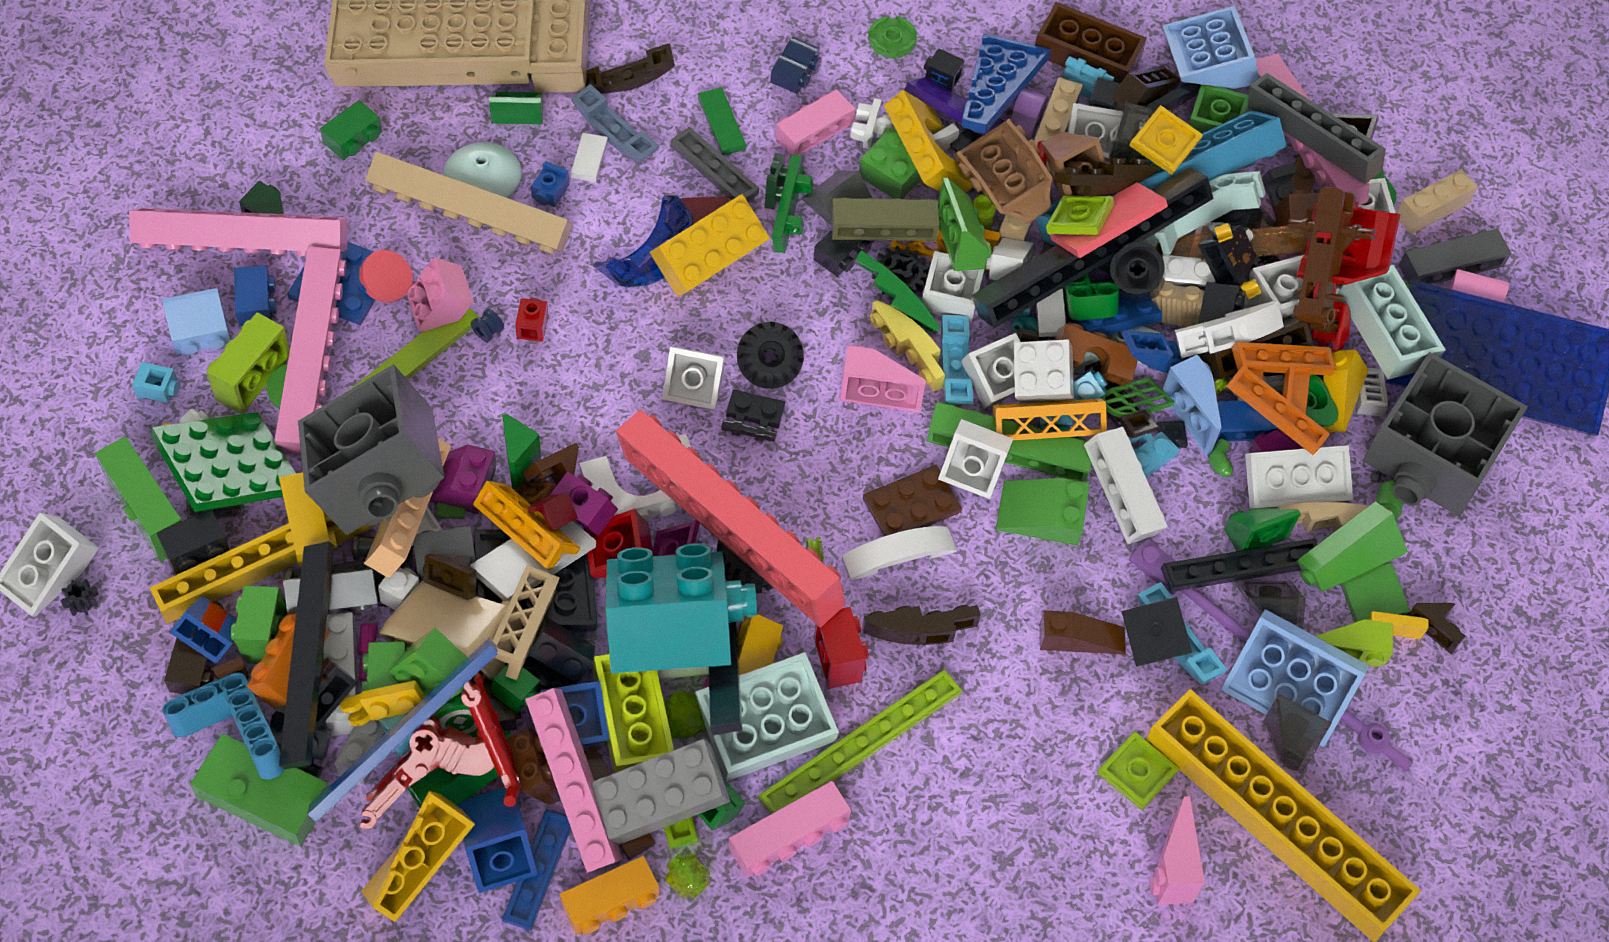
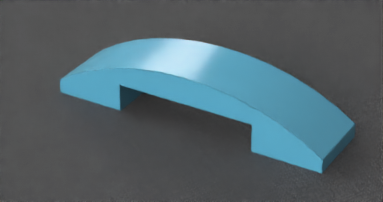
M942 315L941 352L942 371L945 374L943 392L945 403L973 404L972 379H969L961 362L969 354V316Z
M1161 582L1137 595L1141 606L1173 598ZM1184 621L1192 653L1175 657V660L1186 672L1203 685L1224 674L1227 669L1211 647L1208 649L1204 648Z

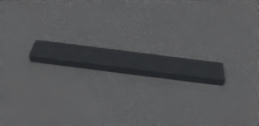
M330 541L304 546L279 759V766L283 769L311 765L335 547Z

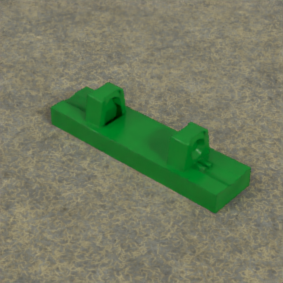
M791 155L772 233L775 252L785 253L789 235L803 233V218L794 216L799 193H812L814 184L812 176L804 175L801 155Z

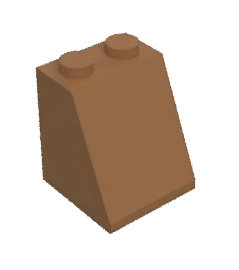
M1060 132L1042 142L1053 183L1055 172H1066V167L1082 168V172H1087L1088 168H1098L1099 162H1105L1100 141L1097 137ZM1054 183L1055 190L1061 198L1063 196H1086L1075 194L1074 185Z

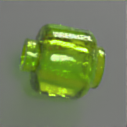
M679 853L666 865L669 872L666 874L665 880L682 899L691 897L694 900L711 883L708 880L710 877L709 869L693 853L687 854L684 857Z

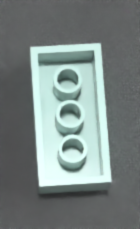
M1391 265L1388 272L1384 275L1343 285L1337 295L1344 297L1341 302L1348 304L1351 319L1388 380L1416 373L1429 352L1441 357L1446 350L1394 265Z

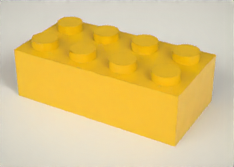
M741 194L649 253L675 294L679 297L769 240L770 237L744 195Z

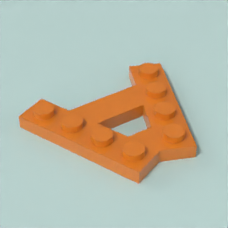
M1236 342L1231 349L1238 371L1226 387L1310 454L1314 455L1330 433L1306 415L1310 375L1331 376L1337 370L1330 347ZM1263 372L1285 373L1282 395L1262 380Z

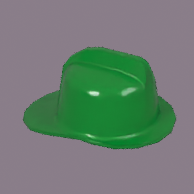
M1310 375L1306 415L1320 426L1327 427L1333 425L1338 420L1339 413L1325 383L1318 376Z

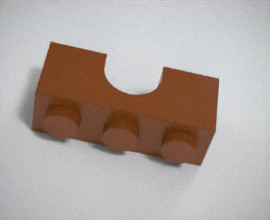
M1073 323L1065 324L1057 330L1055 340H1069L1073 346V368L1082 364L1085 353L1090 352L1099 358L1101 362L1100 373L1105 380L1123 386L1133 380L1138 360L1131 355L1125 341L1115 342L1109 340L1108 336L1103 333H1090L1084 331L1082 326Z

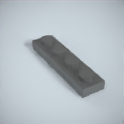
M690 126L671 139V147L721 192L729 196L730 200L743 194L747 202L759 195V187Z

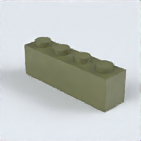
M833 198L831 210L832 240L937 241L939 231L938 200Z

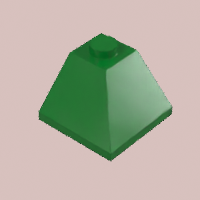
M1254 508L1246 512L1239 510L1230 515L1224 530L1236 551L1271 546L1289 538L1301 513L1298 509Z

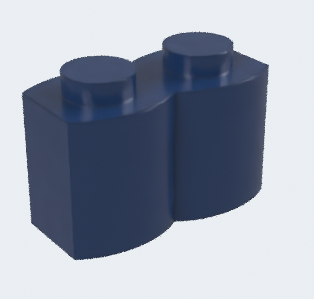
M792 37L771 71L770 83L798 94L801 87L805 89L808 86L811 71H816L821 63L822 57L819 56L820 48Z

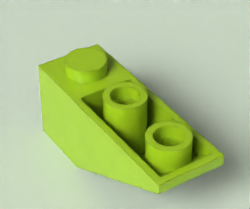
M1364 619L1316 636L1372 667L1386 665L1393 655V623Z

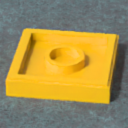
M1160 105L1133 138L1129 146L1173 175L1202 139L1203 134Z

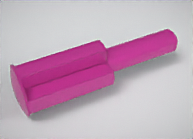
M362 623L360 625L358 652L361 656L359 680L361 682L367 681L366 672L363 670V654H368L369 643H376L378 626L373 623Z

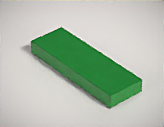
M722 87L698 93V100L721 155L724 156L746 150L745 140Z

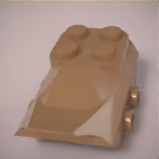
M1008 119L953 155L959 162L958 167L965 177H971L969 180L977 192L982 190L999 213L1012 216L1028 224L1050 210V187L1053 178L1038 155L1040 151L1032 139L1027 140V135L1020 125L1015 126Z

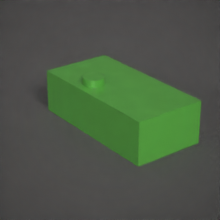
M125 436L95 452V455L106 481L122 503V509L130 522L133 521L159 561L162 562L167 558L157 532L182 522V520Z
M223 733L190 783L195 797L300 847L316 823L308 815L309 805L329 787L327 782L297 768L285 769L281 775L273 779L261 778L245 744Z

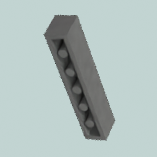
M1266 73L1249 86L1248 108L1250 110L1280 118L1284 132L1354 178L1366 184L1383 170L1386 148L1275 77Z

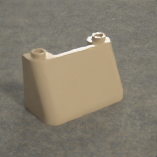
M421 581L385 621L379 634L388 642H405L407 649L432 629L436 628L461 652L469 657L488 638L493 641L510 602L502 601L500 604L477 596L466 600ZM520 619L508 622L513 632L521 630L523 626ZM509 640L499 643L497 648L511 653L513 645ZM493 658L481 669L484 673L482 677L493 681L504 668L506 662Z

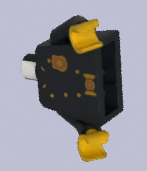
M1212 223L1209 227V232L1212 235L1200 242L1198 246L1216 283L1224 285L1237 284L1246 293L1248 299L1261 294V289L1256 280L1249 279L1251 266L1256 259L1255 250L1250 242L1253 239L1251 230L1243 228L1241 225L1232 227L1229 223Z

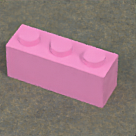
M836 89L829 94L822 95L812 104L803 106L793 115L782 118L776 124V140L790 155H801L852 125L855 117V108Z

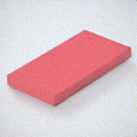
M1136 182L1112 196L1115 205L1099 235L1050 234L1051 239L1078 258H1081L1168 207L1166 198Z

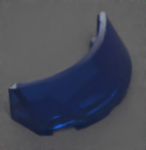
M664 195L661 198V210L657 223L648 239L635 252L619 260L609 257L605 262L596 261L593 267L615 284L622 287L647 286L663 279V273L649 252L693 225L694 216L679 196Z

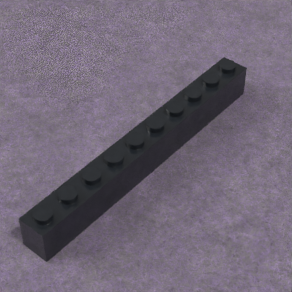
M1189 167L1152 189L1153 192L1166 198L1168 207L1081 258H1078L1060 245H1056L972 294L971 297L978 316L993 328H996L1108 262L1123 246L1147 239L1213 200L1214 197L1208 177Z

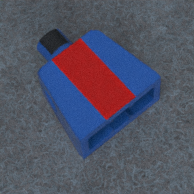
M201 596L184 612L169 633L217 664L234 642L231 639V627L233 623H236V618L225 611L221 603Z

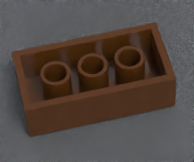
M1055 2L1037 34L1035 45L1051 49L1050 59L1048 60L1050 62L1067 68L1065 63L1069 56L1077 60L1081 58L1087 61L1086 64L1091 67L1106 70V74L1114 77L1113 82L1121 84L1128 72L1135 71L1142 57L1147 37Z

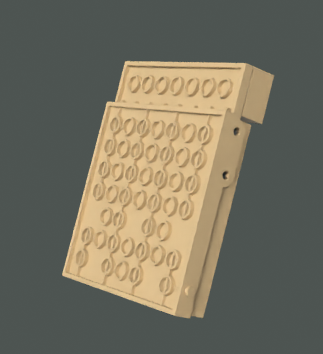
M332 0L324 65L328 77H332L334 86L530 84L528 73H532L535 92H580L586 88L591 0Z

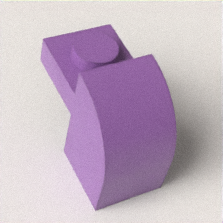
M1024 88L1017 98L1010 121L1015 126L1020 125L1029 141L1032 139L1038 120H1041L1049 96Z

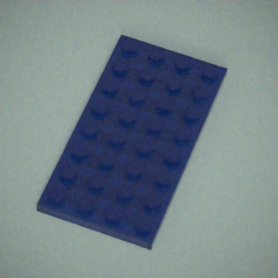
M1415 280L1410 281V293L1446 349L1440 358L1528 406L1521 418L1595 437L1599 435L1609 394V329ZM1415 373L1389 380L1386 377L1385 383L1406 388Z

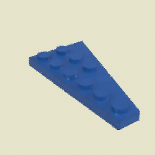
M983 33L982 45L979 48V57L976 60L972 85L969 89V98L962 117V127L974 132L986 133L1020 94L1021 90L1027 86L1050 59L1051 49Z

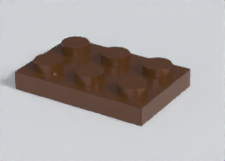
M937 464L863 494L862 499L883 536L928 527L962 512V507L948 483L938 479L941 471Z

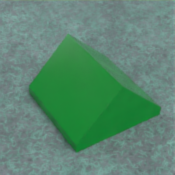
M493 91L489 96L491 124L542 125L544 93Z
M505 414L502 415L511 486L514 490L526 480L523 472L533 463L542 459L540 436L515 418Z

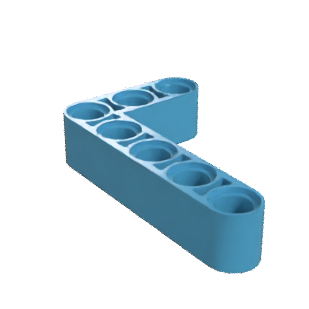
M229 674L175 697L164 704L162 712L174 736L185 737L233 717L259 776L263 779H273L284 772L285 769L279 766V747L253 692L246 687L248 681L244 674Z

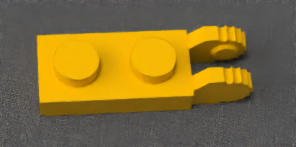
M414 680L362 691L361 694L346 697L339 704V707L343 713L349 714L348 721L351 726H361L368 723L371 719L374 721L408 714L426 696Z

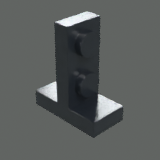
M1294 162L1269 169L1262 177L1263 186L1267 190L1274 215L1275 206L1289 195L1291 191L1296 190L1292 178L1297 173Z

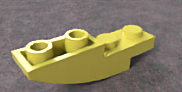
M878 300L873 302L870 320L874 328H879L883 333L885 345L889 349L892 348L897 356L906 352L909 363L916 365L919 370V376L926 380L925 385H929L933 392L942 389L945 374L938 365L941 350L933 339L917 323L899 310Z

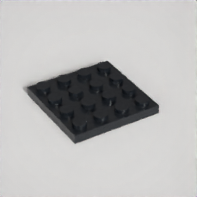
M474 529L473 546L475 561L512 538L501 529ZM586 553L554 574L560 578L544 619L547 617L569 631H596L598 625L593 577L590 575L588 555ZM476 577L477 597L501 604L503 600ZM544 582L538 584L532 589L542 587L544 585ZM529 598L518 601L522 610L534 607Z

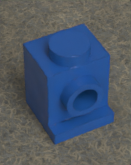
M545 161L543 169L531 185L532 198L541 205L548 204L555 207L569 186V170Z

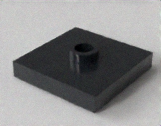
M1177 597L1121 611L1136 667L1192 653Z

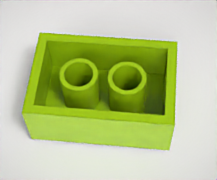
M258 312L251 320H247L244 323L241 332L234 340L232 339L227 343L223 353L218 359L210 363L206 371L216 401L240 414H243L267 386L268 378L272 372L284 365L289 359L290 348L285 328Z

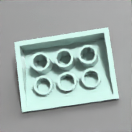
M806 652L740 675L741 731L712 735L710 728L709 687L695 692L716 760L727 782L833 743L839 733Z

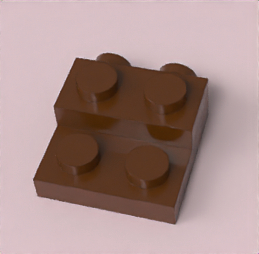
M527 728L508 737L522 792L548 805L559 802L560 798L537 732Z

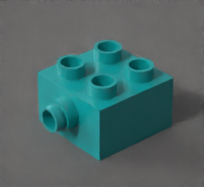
M693 543L679 547L676 550V555L653 556L651 550L636 547L620 551L617 554V559L607 560L605 608L611 673L731 665L728 622H742L743 616H757L755 584L741 585V580L725 581L723 552H711V548L708 545Z

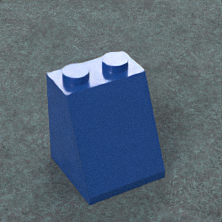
M506 787L467 798L457 805L475 823L463 838L478 893L538 875L517 800L516 804L512 807L504 804Z

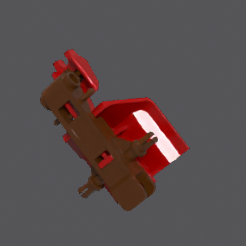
M1324 187L1320 190L1317 203H1314L1312 218H1304L1303 220L1290 218L1289 222L1294 224H1288V228L1301 230L1308 237L1305 253L1301 258L1297 271V278H1303L1301 289L1295 290L1296 294H1300V298L1294 307L1293 315L1300 322L1310 323L1309 327L1313 329L1312 339L1318 341V347H1328L1329 343L1332 342V352L1343 350L1345 342L1349 339L1351 312L1347 303L1336 302V300L1342 301L1344 299L1342 295H1336V284L1347 285L1384 275L1388 272L1401 214L1358 207V202L1353 193L1330 187Z

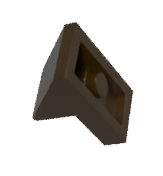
M425 555L424 583L466 600L476 597L477 570L470 568V555Z
M1416 603L1408 616L1428 619V629L1425 633L1452 654L1465 638V635L1455 624L1449 623L1445 619L1456 604Z

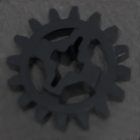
M896 246L893 252L886 248L885 255L879 253L877 261L902 280L915 295L916 290L923 291L929 273V266L925 265V257L918 258L919 251L910 253L908 246L904 251H901L900 247ZM872 274V279H875L877 276Z

